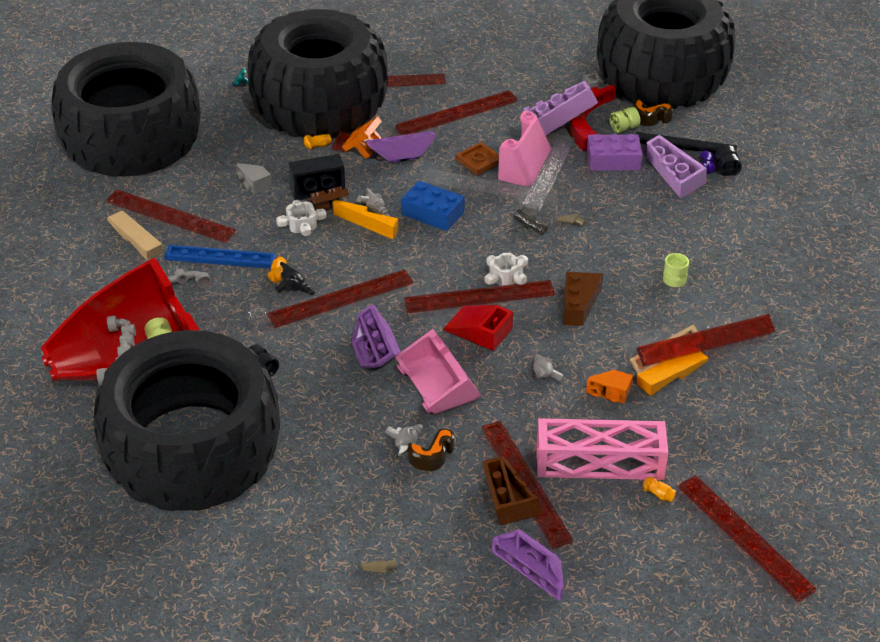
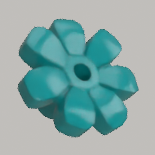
M242 68L235 77V80L232 82L234 86L241 82L245 85L249 83L245 77V68Z

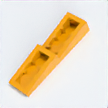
M334 199L333 215L394 240L398 233V218L368 212L366 206Z
M693 347L637 374V385L652 396L676 378L680 380L708 361V357Z

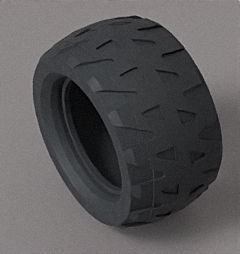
M118 42L98 46L84 51L68 61L58 72L57 79L53 83L51 108L57 136L70 159L76 161L88 171L117 177L140 176L162 170L184 157L191 150L192 143L197 139L201 110L195 80L183 59L164 47L142 42Z
M183 330L146 339L119 356L105 371L102 386L97 388L94 404V430L99 453L116 483L122 484L128 495L140 503L143 501L158 509L169 511H198L229 502L241 496L244 491L253 484H256L264 476L270 461L274 457L280 430V412L273 381L260 357L252 349L222 334L199 330ZM186 406H211L231 413L220 423L194 433L164 434L145 428L146 425L158 416Z

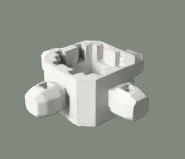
M294 200L292 204L286 207L287 216L277 217L276 222L278 227L289 225L291 232H301L302 235L309 236L311 230L317 227L316 220H323L327 216L325 209H316L315 211L312 203Z
M502 253L497 257L493 255L487 257L486 262L490 266V273L485 276V282L488 285L497 283L502 287H510L515 283L523 285L527 282V277L523 274V267L528 263L526 256L520 255L516 257L511 253Z

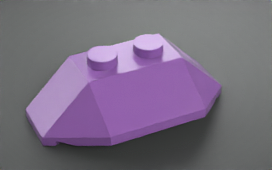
M433 131L366 140V143L387 161L395 163L400 162V159L415 160L417 159L416 157L422 156L436 138V134Z
M371 304L357 314V323L351 343L363 369L380 367L401 352L391 328L375 305Z
M520 529L493 538L492 552L557 600L561 601L563 599L562 563L556 554L546 549Z

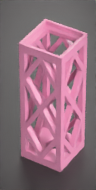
M538 418L536 445L537 477L643 480L646 477H654L657 480H664L668 459L665 421ZM547 426H558L547 431ZM590 427H607L611 429L598 432ZM575 428L590 435V437L570 443L557 437V435ZM644 428L655 429V433H653V432H651V431H649V430H646V429H644ZM626 430H632L645 436V438L629 444L620 442L612 437ZM601 441H604V442H606V443H608V444H610V445H594V444H597V443H599V442H601ZM575 455L591 462L575 470L557 463ZM593 455H606V456H604V457H602V458H598V457L593 456ZM633 457L646 464L626 471L612 463ZM548 466L557 471H546V467ZM602 467V468H605V469H607V470H609V471H611V472H591V471L596 470V469H599V468ZM655 470V473H647L649 471Z

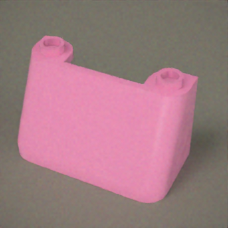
M523 111L520 116V121L522 122L520 140L508 139L499 147L498 180L521 186H530L534 183L550 157L551 147L537 115L530 111Z
M434 329L395 356L399 362L396 365L403 375L407 373L423 396L425 402L422 405L428 413L433 412L437 414L475 401L481 396Z

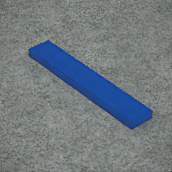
M169 245L164 257L165 260L271 269L272 262L276 259V254Z

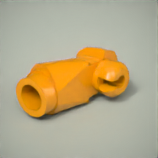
M329 134L316 135L314 137L306 135L303 139L305 147L311 150L313 147H327V145L332 143Z
M277 257L273 260L271 271L267 274L268 279L274 283L282 281L281 272L283 268L280 262L287 263L283 257Z
M646 477L643 481L645 492L649 491L655 494L663 502L673 501L676 490L672 489L671 486L661 481L658 482L654 477Z

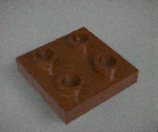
M342 187L327 190V194H325V191L310 194L311 198L306 199V201L312 203L315 211L316 209L329 211V200L348 196L349 193L348 189L342 190Z

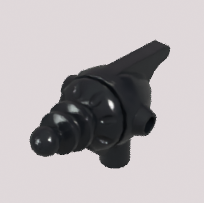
M280 262L283 268L281 272L283 281L275 287L279 293L286 288L287 291L301 290L302 293L305 291V294L308 292L310 295L315 294V290L308 286L309 283L305 284V278L299 272Z

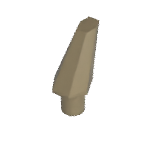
M579 214L559 216L556 220L572 225L576 223L582 227L586 223V220L580 218Z
M395 559L360 563L364 571L387 573V570L397 568Z

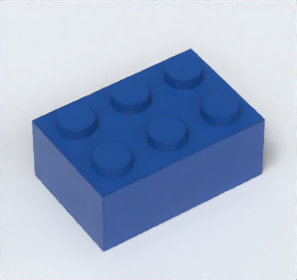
M418 181L402 197L401 215L448 231L464 213L465 196Z

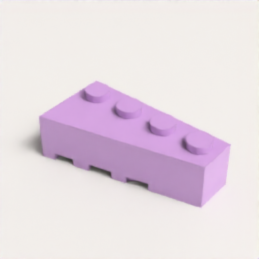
M583 81L565 89L563 94L556 93L552 95L551 99L546 102L541 100L536 103L537 106L532 108L528 106L523 109L524 111L536 114L545 135H549L553 130L578 117L587 109H591L598 101L588 84Z
M660 135L647 142V159L680 198L687 196L706 184L707 168Z

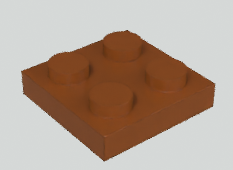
M479 142L455 154V160L478 176L499 165V154L484 143Z

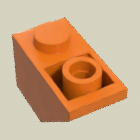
M611 370L588 377L586 393L624 404L632 388L633 375Z

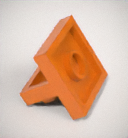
M377 116L356 129L343 144L342 148L348 151L355 146L365 159L370 157L374 150L368 146L366 140L381 138L375 131L381 123L380 118Z

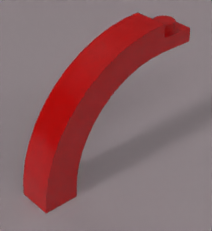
M613 85L598 89L596 86L591 88L598 103L591 109L581 113L578 117L570 120L572 139L583 152L587 150L588 135L598 134L589 126L586 117L595 108L615 100L616 87Z

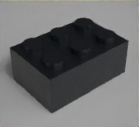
M340 154L288 162L290 188L294 200L311 198L310 194L325 191V194H327V190L342 187V190L345 189V168Z

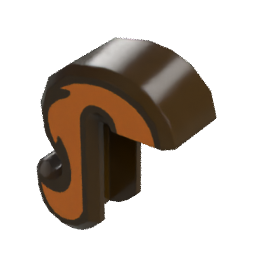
M639 99L633 103V107L637 109L640 115V125L653 126L659 121L669 123L672 120L673 106L669 103L647 108Z
M446 428L439 429L428 449L409 443V463L413 467L425 471L440 469L446 461V452L451 454L454 451V432Z

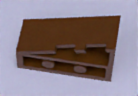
M566 272L564 325H584L598 294L602 290L603 274Z
M503 456L482 461L500 526L542 514L538 497L528 489L527 484L518 477L517 472Z

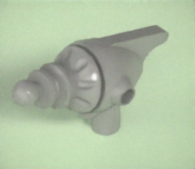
M367 188L365 196L359 195L357 197L358 202L366 203L368 211L390 216L387 208L384 207L385 203L381 198V194H373Z
M539 354L534 356L533 369L536 373V378L541 379L542 377L547 378L550 376L558 381L562 380L563 374L553 369L550 357H543Z
M418 424L411 427H398L396 430L388 426L385 433L395 439V445L399 449L398 455L401 456L408 451L409 443L415 444L423 426Z

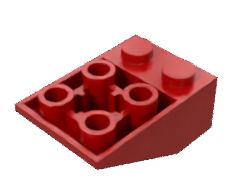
M499 305L463 306L444 327V331L494 351L513 329V311Z

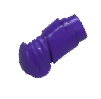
M707 150L703 151L700 154L702 165L707 168L706 174H711L716 169L713 163V155Z

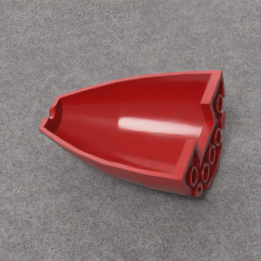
M155 257L128 271L96 292L80 305L42 345L41 350L44 355L41 356L45 367H51L52 370L48 372L53 382L57 380L96 381L97 369H108L115 362L116 357H118L119 338L122 336L121 327H119V331H109L107 317L116 315L117 319H127L131 322V325H135L136 336H133L134 345L148 339L144 328L148 321L154 318L167 319L172 332L183 330L200 331L190 313L185 312L175 296L170 280Z

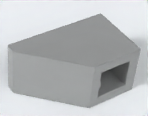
M236 164V179L239 182L241 181L245 188L253 194L272 187L271 174L263 166Z

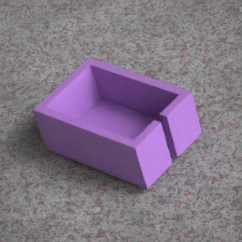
M588 135L587 156L590 170H641L642 150L638 135Z

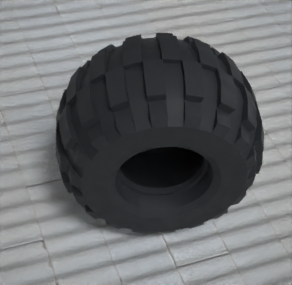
M614 0L609 4L608 10L605 9L599 25L597 59L600 73L604 79L606 78L608 85L616 87V93L619 96H626L628 101L633 103L638 99L643 104H646L647 107L669 103L673 106V109H677L678 106L689 107L696 105L697 101H705L710 98L711 94L717 91L719 85L722 86L729 74L736 42L734 22L732 17H729L727 8L723 7V3L720 0Z
M308 9L291 12L288 15L279 16L273 19L271 24L265 25L255 38L254 44H251L247 62L249 91L255 108L260 115H263L267 122L272 124L273 128L278 131H287L288 135L294 137L311 135L314 137L316 135L329 134L331 138H335L343 133L350 134L357 127L369 122L376 115L378 108H381L384 103L388 85V62L381 38H377L376 32L370 28L369 23L363 19H357L356 15L332 9Z

